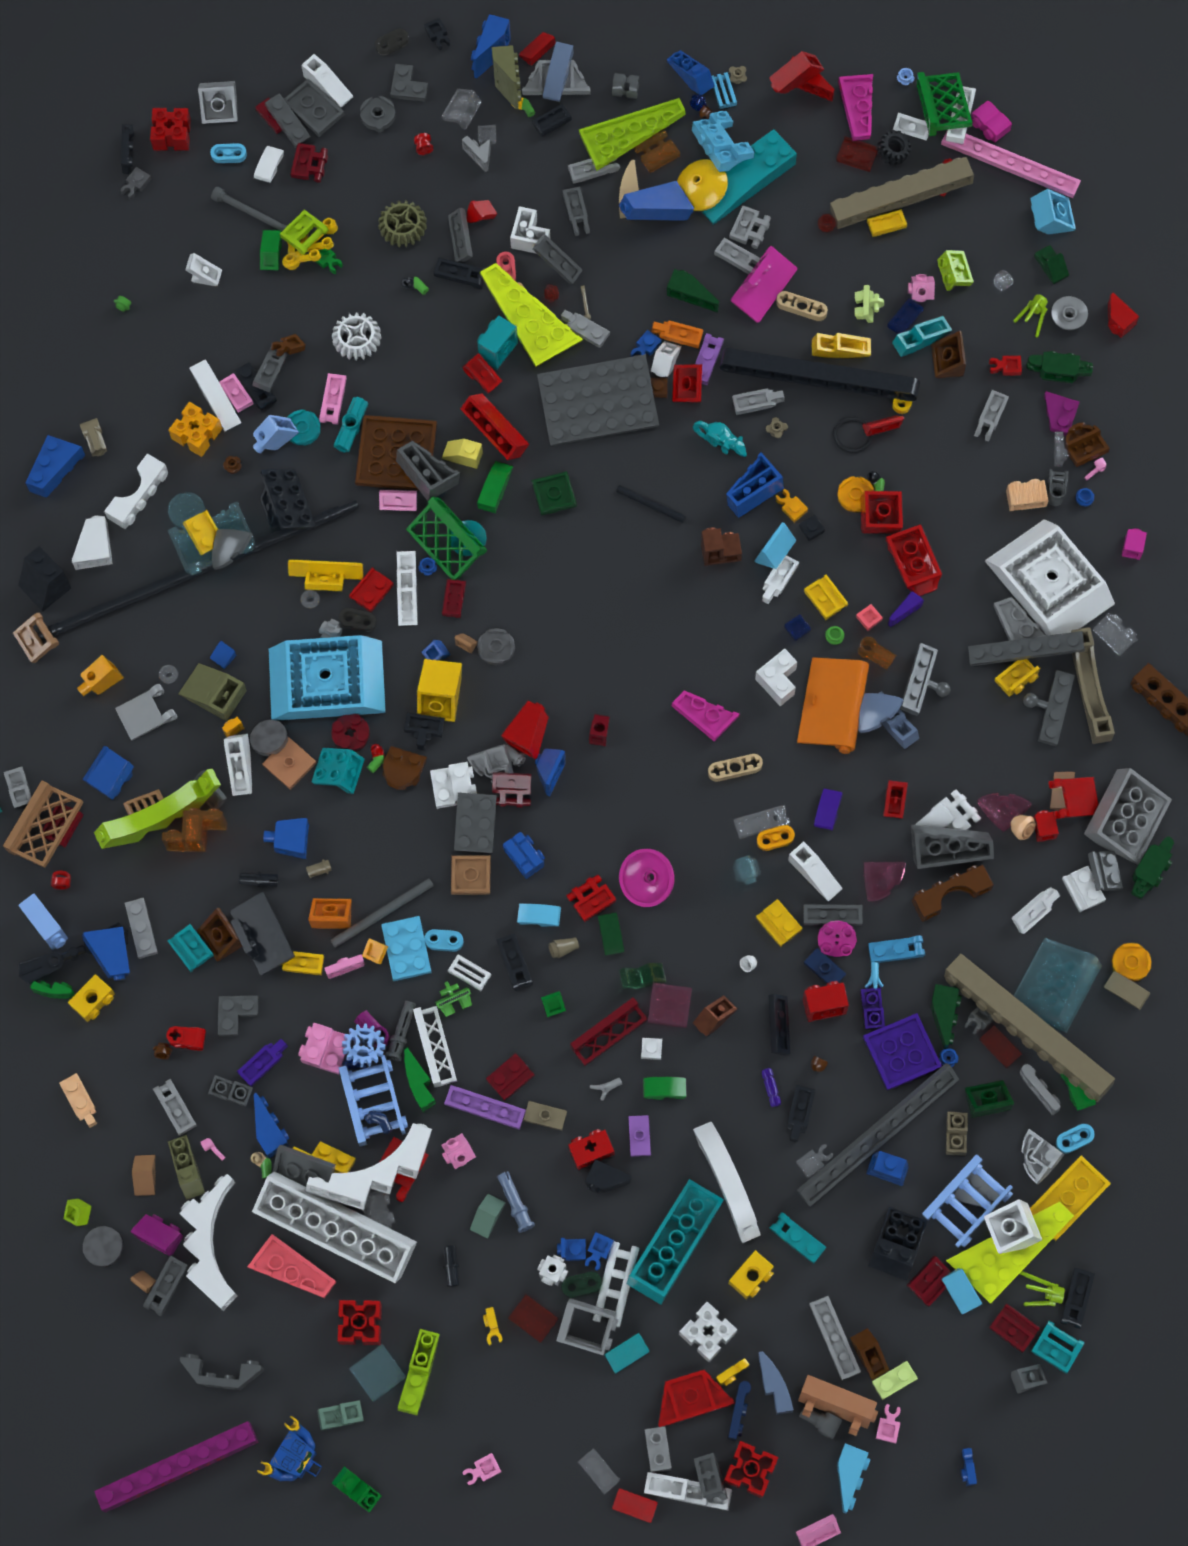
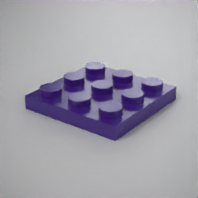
M918 1013L863 1035L865 1044L887 1091L942 1067Z

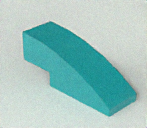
M944 316L914 325L912 330L897 334L892 344L899 355L903 357L936 342L951 333L952 329Z

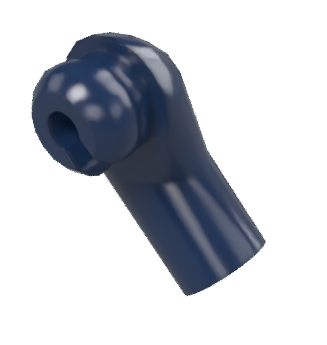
M373 1110L365 1116L368 1124H380L384 1135L393 1131L385 1114Z

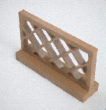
M41 781L3 847L13 855H18L46 868L84 802L50 786L47 782ZM52 793L58 794L60 801L50 804L49 799ZM70 801L76 803L73 809L66 811L65 803ZM61 805L63 813L53 816L51 808ZM49 810L50 817L40 820L41 812ZM65 817L66 822L64 825L56 827L55 820ZM52 821L53 829L44 832L42 824ZM39 826L40 834L31 837V829ZM55 833L56 839L54 842L47 844L45 836ZM42 838L44 846L34 849L32 841ZM29 842L31 850L24 853L19 851L22 844ZM45 850L46 856L43 861L38 860L35 853Z

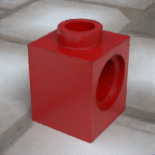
M1042 810L1037 812L1034 816L1037 842L1056 839L1059 832L1054 811Z

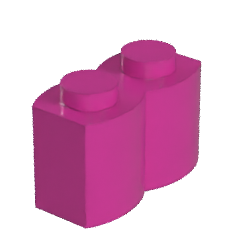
M986 101L972 112V125L982 130L988 140L997 142L1011 131V121L1003 113L999 112L990 101Z

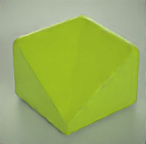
M80 1199L67 1200L63 1219L75 1226L87 1225L91 1205Z

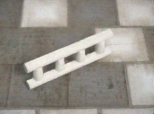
M614 1241L608 1256L596 1306L605 1309L606 1297L618 1299L616 1311L613 1312H616L615 1319H618L617 1327H620L630 1288L626 1283L635 1267L639 1248L632 1246L630 1252L620 1250V1243ZM616 1257L628 1260L625 1272L614 1269ZM611 1277L623 1279L621 1291L609 1289ZM594 1314L592 1320L600 1322L602 1316Z

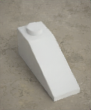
M248 734L229 736L223 740L232 795L251 794V751Z

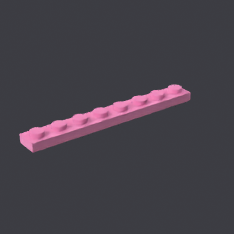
M946 131L941 142L943 146L1071 198L1074 197L1081 182L1079 179L968 134L965 135L964 143L960 144L946 141Z

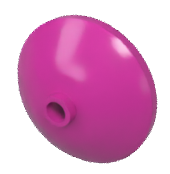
M636 850L629 854L621 865L619 872L620 887L624 895L632 903L641 907L656 906L665 901L673 889L674 871L672 865L657 850ZM650 874L654 875L653 880L650 879Z

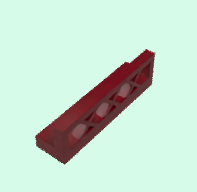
M633 997L570 1043V1048L582 1064L586 1066L646 1022L648 1018L638 1007V1002ZM634 1010L641 1017L636 1023L627 1022L628 1015ZM615 1024L625 1025L624 1032L621 1034H613L612 1028ZM601 1035L609 1036L608 1043L605 1046L596 1045L597 1038ZM584 1047L593 1048L592 1055L586 1060L579 1052Z

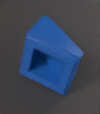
M433 640L422 651V654L426 659L442 661L450 655V652L442 641Z
M220 641L210 659L225 669L237 655L231 647Z

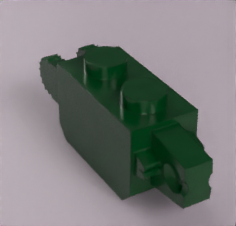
M1055 351L1043 352V355H1030L1026 364L1027 369L1040 372V377L1043 380L1073 383L1077 380V377L1091 376L1093 371V363L1080 360V356L1073 353L1061 354Z
M1165 837L1160 846L1156 844L1150 845L1132 875L1135 882L1131 892L1132 895L1142 899L1148 891L1152 890L1153 886H1159L1163 879L1160 876L1162 871L1167 872L1172 864V861H1170L1173 855L1170 853V850L1174 845L1172 837Z

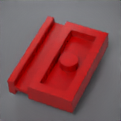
M372 567L349 594V597L371 613L394 586V582Z

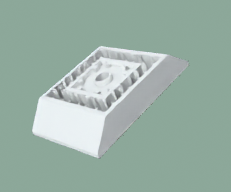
M1045 519L985 560L987 565L1045 635L1071 633V630L1081 629L1115 605L1104 579L1062 529ZM1053 572L1057 575V579L1051 580L1047 577V574Z

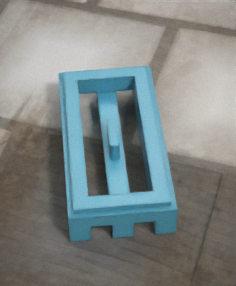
M728 72L724 73V75L717 74V77L713 75L712 79L715 85L713 90L719 108L736 106L737 100ZM723 80L726 82L732 102L729 101ZM717 81H719L724 96L725 104H723L716 84Z

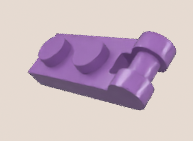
M708 333L705 335L695 363L702 365V384L708 385L724 342V338H715ZM709 344L715 345V348H709Z

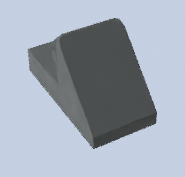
M1040 1364L1011 1372V1378L1017 1393L1047 1384Z

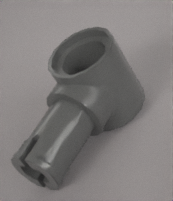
M803 1407L799 1417L815 1425L817 1432L834 1439L842 1420L831 1413L819 1414L812 1410L809 1418L802 1415Z

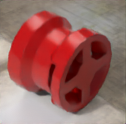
M421 133L414 137V144L417 145V154L427 155L434 150L433 145L430 143V134Z

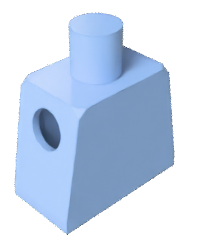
M269 415L253 433L257 440L253 448L258 453H262L265 449L278 450L299 432L290 418Z

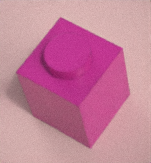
M1137 528L1128 529L1122 556L1140 560L1147 532H1142V530Z

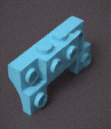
M727 111L710 113L709 119L693 121L692 132L719 172L729 171L738 163L754 158L755 153L748 142L733 143L725 131V128L733 126V120Z

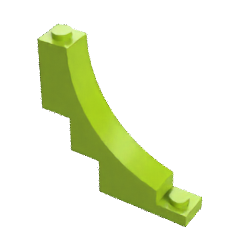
M207 769L198 780L189 781L171 795L143 810L119 819L103 822L94 832L101 848L139 842L147 832L165 829L175 818L194 815L221 785L214 770Z

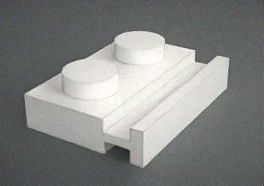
M1089 866L1063 876L1062 880L1080 913L1105 902L1106 898L1102 891H1096Z

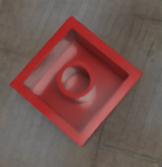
M864 491L860 497L862 533L895 534L900 532L903 528L902 491Z
M832 981L823 987L813 985L804 991L803 1004L808 1022L846 1015L849 1003L844 982Z

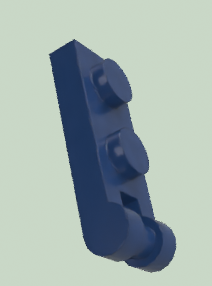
M747 1381L741 1382L738 1387L728 1436L729 1440L736 1441L737 1436L741 1437L744 1424H740L741 1415H746L748 1404L744 1403V1400L751 1390V1385Z

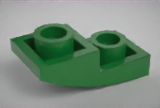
M33 981L30 987L34 993L50 998L68 999L73 998L75 995L72 986L65 982H61V984L54 982L51 988V985L41 981L38 983Z
M644 1078V1098L663 1100L665 1097L684 1099L686 1097V1078Z

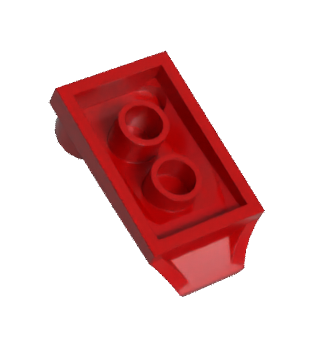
M921 524L887 536L888 551L892 554L907 589L918 596L937 590L942 572Z

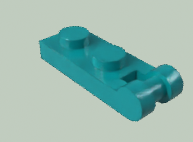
M781 1212L777 1222L773 1223L769 1229L814 1264L826 1249V1246ZM785 1224L789 1227L786 1233L782 1231V1227Z

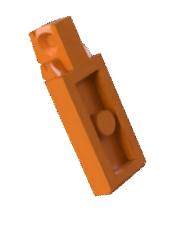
M670 320L663 324L653 323L652 333L660 335V338L699 349L703 329Z

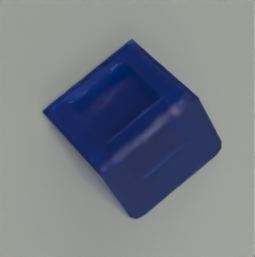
M345 1059L342 1063V1066H347V1069L361 1070L367 1068L366 1063H364L363 1067L360 1066L359 1062L354 1066L353 1059L349 1061Z

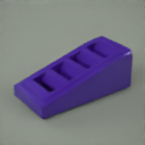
M911 592L890 616L888 626H894L921 608L924 600L916 593Z

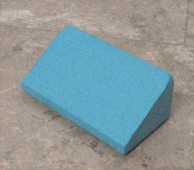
M957 1268L941 1279L961 1314L982 1304L962 1268Z

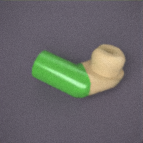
M255 1152L251 1155V1161L262 1169V1179H266L272 1173L271 1160L261 1152Z

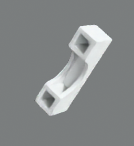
M146 454L137 466L141 477L139 489L128 497H114L104 511L107 519L124 529L128 525L133 524L137 513L144 509L148 498L155 494L157 486L168 475L166 465L149 454Z

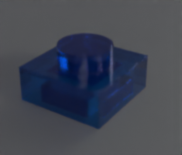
M800 614L784 625L795 641L811 631L810 626Z

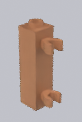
M807 1375L798 1399L799 1402L805 1404L802 1415L810 1418L813 1407L851 1422L848 1433L854 1436L857 1435L860 1426L867 1429L870 1422L874 1423L878 1411L875 1410L877 1402L810 1375Z

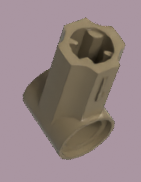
M95 418L81 423L80 427L84 438L88 442L92 456L104 455L107 452V448L102 437L103 433L98 419Z

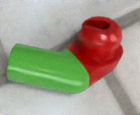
M374 744L370 748L373 760L367 766V769L372 773L384 763L385 759L384 750L379 744Z

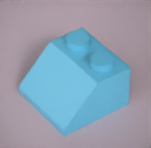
M1047 188L1030 198L1037 230L1046 234L1076 230L1068 197Z

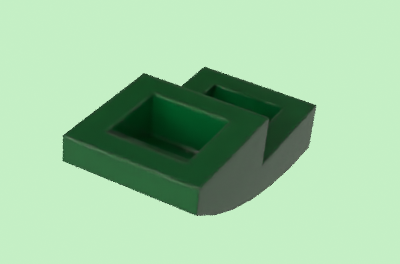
M617 912L598 915L605 956L624 952Z

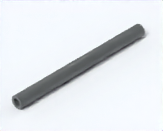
M429 878L332 938L330 940L335 948L434 887L432 881Z

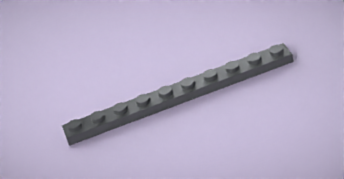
M947 1063L799 1187L797 1191L808 1206L813 1205L953 1086L959 1078L952 1067Z

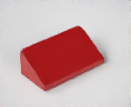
M542 32L519 53V56L532 66L556 44L555 37Z
M891 416L865 423L862 427L866 436H871L900 428L904 417Z
M619 1488L612 1509L651 1523L658 1502Z

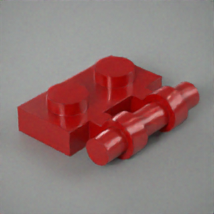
M599 875L588 878L586 883L578 888L571 889L572 892L566 895L569 902L575 898L578 899V902L573 907L584 922L616 902L615 896L606 884L600 888L597 886L602 881ZM591 889L593 891L586 897L583 896V893Z

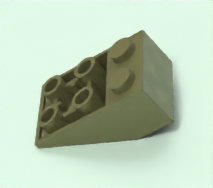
M513 45L492 47L495 87L515 109H519L518 101H521V90L517 91V89H520L519 66L515 65L518 63V55L514 53Z
M198 663L180 690L179 695L227 722L247 690L245 684L233 676Z

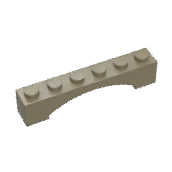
M1091 628L1071 630V632H1083L1085 651L1072 653L1092 744L1112 741L1115 732L1100 687Z

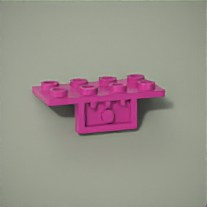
M772 246L768 247L733 295L731 302L756 323L760 322L776 300L777 295L782 292L795 274L797 267Z

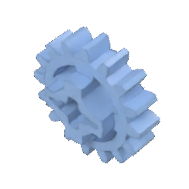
M357 1024L356 1030L350 1028L349 1034L344 1035L346 1041H342V1047H345L343 1054H348L346 1060L353 1059V1065L355 1066L359 1062L361 1067L364 1066V1063H367L370 1067L371 1061L378 1063V1056L383 1057L382 1050H385V1044H382L385 1038L379 1037L381 1031L374 1032V1026L368 1029L367 1024H364L363 1028H360ZM353 1040L355 1045L351 1049L350 1044ZM376 1042V1043H377V1048H376V1050L374 1051V1048H373L372 1046H373L374 1043Z

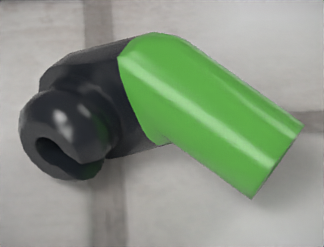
M407 277L402 280V286L406 289H417L422 295L429 291V288L418 277Z
M870 471L867 474V479L875 487L874 491H884V479L877 472Z

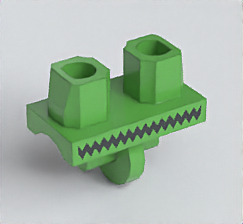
M447 981L444 983L446 988L439 992L441 996L449 994V996L435 1002L437 1007L447 1017L455 1013L451 1003L457 1000L462 1009L472 1005L469 996L471 992L466 987L453 993V991L459 989L457 983L450 986Z

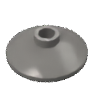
M1066 296L1054 303L1051 316L1055 324L1060 328L1075 330L1085 324L1088 318V309L1080 299Z

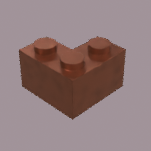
M714 527L702 531L701 548L704 566L741 561L742 550L739 533L727 532L722 535L721 528L716 529Z

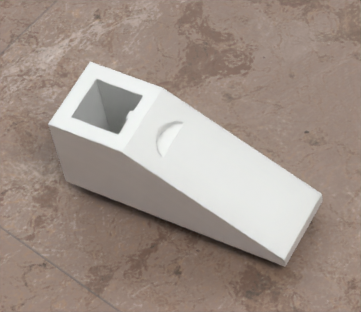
M315 54L301 65L303 76L311 80L340 108L353 98L350 91L327 64Z
M804 841L789 854L788 861L828 902L843 889L820 858Z

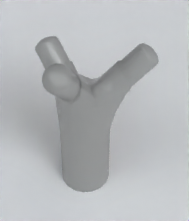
M620 1078L604 1084L590 1085V1089L602 1090L600 1100L603 1101L610 1090L622 1085V1081Z

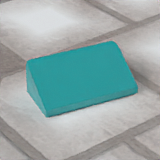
M640 1333L607 1352L604 1356L616 1374L650 1351Z

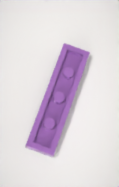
M453 1085L450 1086L444 1102L446 1106L520 1130L526 1113L525 1109Z

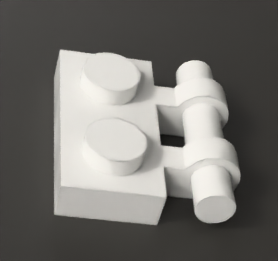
M956 789L951 793L955 799L952 803L946 797L937 805L940 803L944 804L956 818L945 828L969 830L971 825L968 823V820L972 818L977 823L981 820V817L977 814L976 808L971 807L966 801L967 798ZM959 805H960V806L965 810V812H966L963 816H962V814L956 809Z

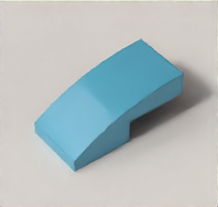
M519 904L517 923L520 925L538 924L541 927L559 926L561 907L542 904Z

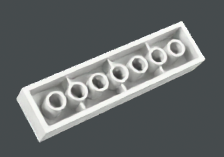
M275 1171L267 1176L252 1210L253 1213L394 1283L401 1279L417 1243L333 1200L307 1193L305 1186Z

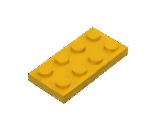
M1081 1155L1030 1208L1031 1213L1034 1215L1060 1201L1074 1215L1053 1238L1056 1241L1111 1183Z

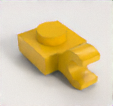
M486 1308V1314L483 1315L485 1327H490L487 1343L489 1346L492 1345L491 1338L493 1336H497L499 1342L502 1343L503 1339L499 1333L494 1308Z

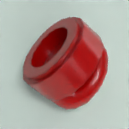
M59 870L52 874V888L60 890L70 888L71 876L68 872Z

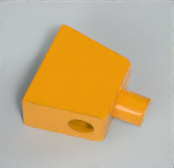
M101 655L81 673L84 682L77 689L83 696L91 690L99 695L124 677L110 660Z

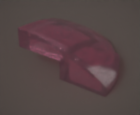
M993 793L977 800V803L987 817L1003 832L1011 827L1010 824L1014 817L1023 815L1032 805L1028 800L1013 794H1009V797H999V793Z
M864 862V879L868 901L880 900L891 894L889 891L895 884L899 885L903 878L906 862Z

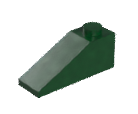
M674 269L667 286V296L718 313L719 300L693 275L685 270Z

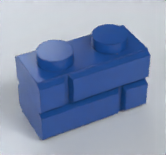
M519 832L503 844V850L524 878L528 879L544 867L543 860L545 857L539 849L536 851L532 845L534 843L529 835L524 836L522 832Z

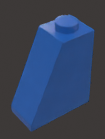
M123 927L83 932V941L108 979L113 978L114 981L126 979L125 976L129 975L130 970Z

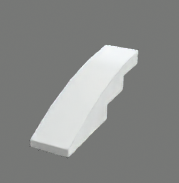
M206 359L189 367L206 401H208L215 416L220 419L224 432L241 424Z
M416 551L397 552L398 626L418 625Z
M648 1472L644 1493L728 1511L732 1489L725 1488L728 1499L722 1501L719 1497L713 1498L714 1502L710 1503L706 1498L702 1497L699 1482Z

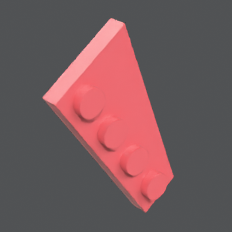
M271 1234L247 1266L252 1270L324 1299L337 1283L333 1278L273 1234Z

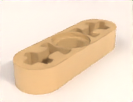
M782 291L777 295L776 304L782 310L816 321H822L827 317L828 309L822 302L787 291ZM784 298L788 299L785 303H782ZM805 303L807 305V308L804 310L798 309L797 304ZM819 309L822 310L820 314H816Z
M750 754L715 762L709 766L708 776L712 781L718 782L757 773L761 770L763 761L759 755ZM751 760L759 762L757 763V767H753V765L748 764L751 763ZM743 761H745V765H747V766H746V769H747V770H744V763H743ZM737 763L741 769L738 772H732L730 765ZM725 765L727 766L728 774H725V771H721L724 770ZM714 768H717L718 771H721L719 776H716L715 773H712L714 772Z

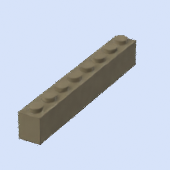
M967 157L955 158L949 163H941L934 168L923 169L913 175H905L899 180L888 181L884 185L873 186L860 193L855 192L843 199H835L830 203V212L837 229L973 184L974 174Z

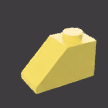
M467 439L448 441L442 459L477 469L483 454L482 444Z

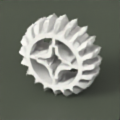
M357 312L355 316L349 313L348 318L342 316V322L337 321V326L333 328L332 342L336 346V351L340 352L342 357L347 355L349 360L352 356L356 361L358 357L364 360L366 354L371 357V351L376 352V346L380 345L381 331L377 322L373 321L371 316L366 318L364 313L361 316ZM367 330L371 333L369 340L365 336ZM344 333L348 337L346 343L342 340Z

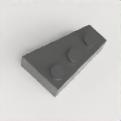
M414 441L397 449L396 462L427 501L431 497H437L459 484L460 472L452 470L446 466L445 462L431 456L429 451Z

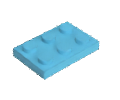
M420 916L381 924L385 944L388 946L387 954L393 981L432 973Z

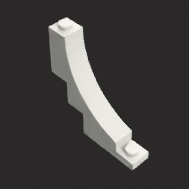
M413 1123L402 1144L383 1161L355 1172L332 1173L329 1183L319 1177H309L306 1192L364 1210L370 1189L390 1194L397 1173L414 1179L417 1178L432 1129L424 1124Z

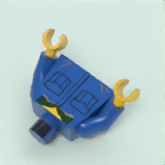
M290 1416L294 1420L293 1424L288 1426L284 1423L289 1429L288 1434L271 1462H260L265 1465V1470L263 1472L257 1470V1472L262 1475H268L278 1481L302 1479L306 1471L316 1477L322 1466L313 1461L317 1454L314 1451L316 1446L310 1432L299 1424L295 1417Z

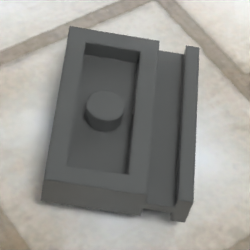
M1115 851L1090 852L1088 857L1096 891L1122 889L1123 884Z

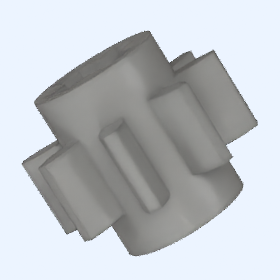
M332 618L330 622L324 621L319 629V633L322 634L321 637H340L342 634L340 622Z

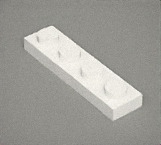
M963 86L971 114L976 89ZM956 104L954 107L961 110L963 106ZM961 116L957 119L959 121H967V119ZM967 127L948 129L946 141L963 144Z

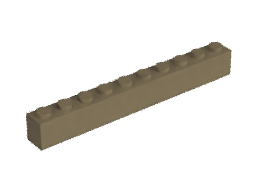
M960 954L946 968L944 977L951 986L959 988L963 996L968 999L971 998L976 1002L979 1009L982 1011L986 1010L995 1022L1003 1024L1011 1035L1019 1037L1027 1048H1032L1037 1052L1040 1059L1052 1064L1056 1072L1059 1074L1063 1073L1069 1082L1075 1087H1080L1089 1099L1099 1102L1113 1086L1115 1081L1113 1076L963 954Z

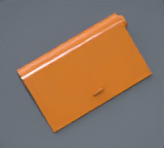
M812 657L797 743L835 746L843 754H850V752L855 750L860 707L865 693L869 670L867 662Z

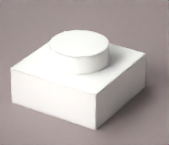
M642 1038L641 1059L661 1060L662 1039Z

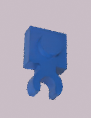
M647 330L636 342L638 348H634L631 351V357L636 354L644 355L646 353L651 356L662 344V340Z
M595 1232L587 1250L593 1254L586 1259L585 1266H589L590 1262L594 1260L597 1264L595 1270L598 1271L601 1268V1257L607 1259L615 1240Z
M972 1448L963 1449L964 1469H961L962 1481H966V1486H973L977 1484Z

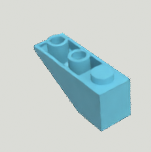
M846 1443L843 1446L837 1463L842 1509L845 1514L848 1512V1509L852 1510L856 1501V1498L853 1497L855 1489L860 1490L863 1478H860L862 1470H867L870 1459L867 1458L868 1452Z

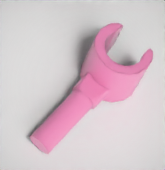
M1103 458L1094 462L1096 468L1084 477L1086 481L1096 473L1103 472L1106 469V462Z
M206 1138L201 1141L205 1152L212 1149L222 1161L226 1158L211 1139Z

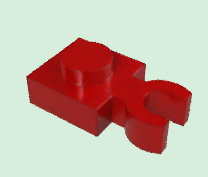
M1002 356V361L997 358L989 360V364L996 365V367L990 368L989 372L991 374L1002 371L1003 376H1021V356Z

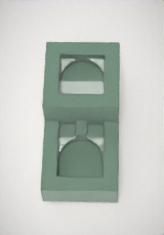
M360 1400L317 1410L321 1431L364 1421Z

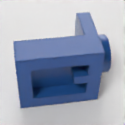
M561 1238V1243H557V1256H561L564 1261L586 1260L585 1239Z

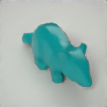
M696 421L694 423L693 430L714 447L722 446L721 451L727 455L729 453L728 450L731 449L741 457L747 456L743 437L739 436L737 438L725 424L721 422L707 424L703 421ZM699 427H702L705 430L706 434H704Z

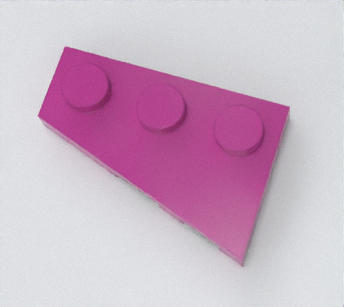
M685 690L671 705L714 742L740 715L734 711L733 713L727 711L718 704L716 706L708 703L706 699Z

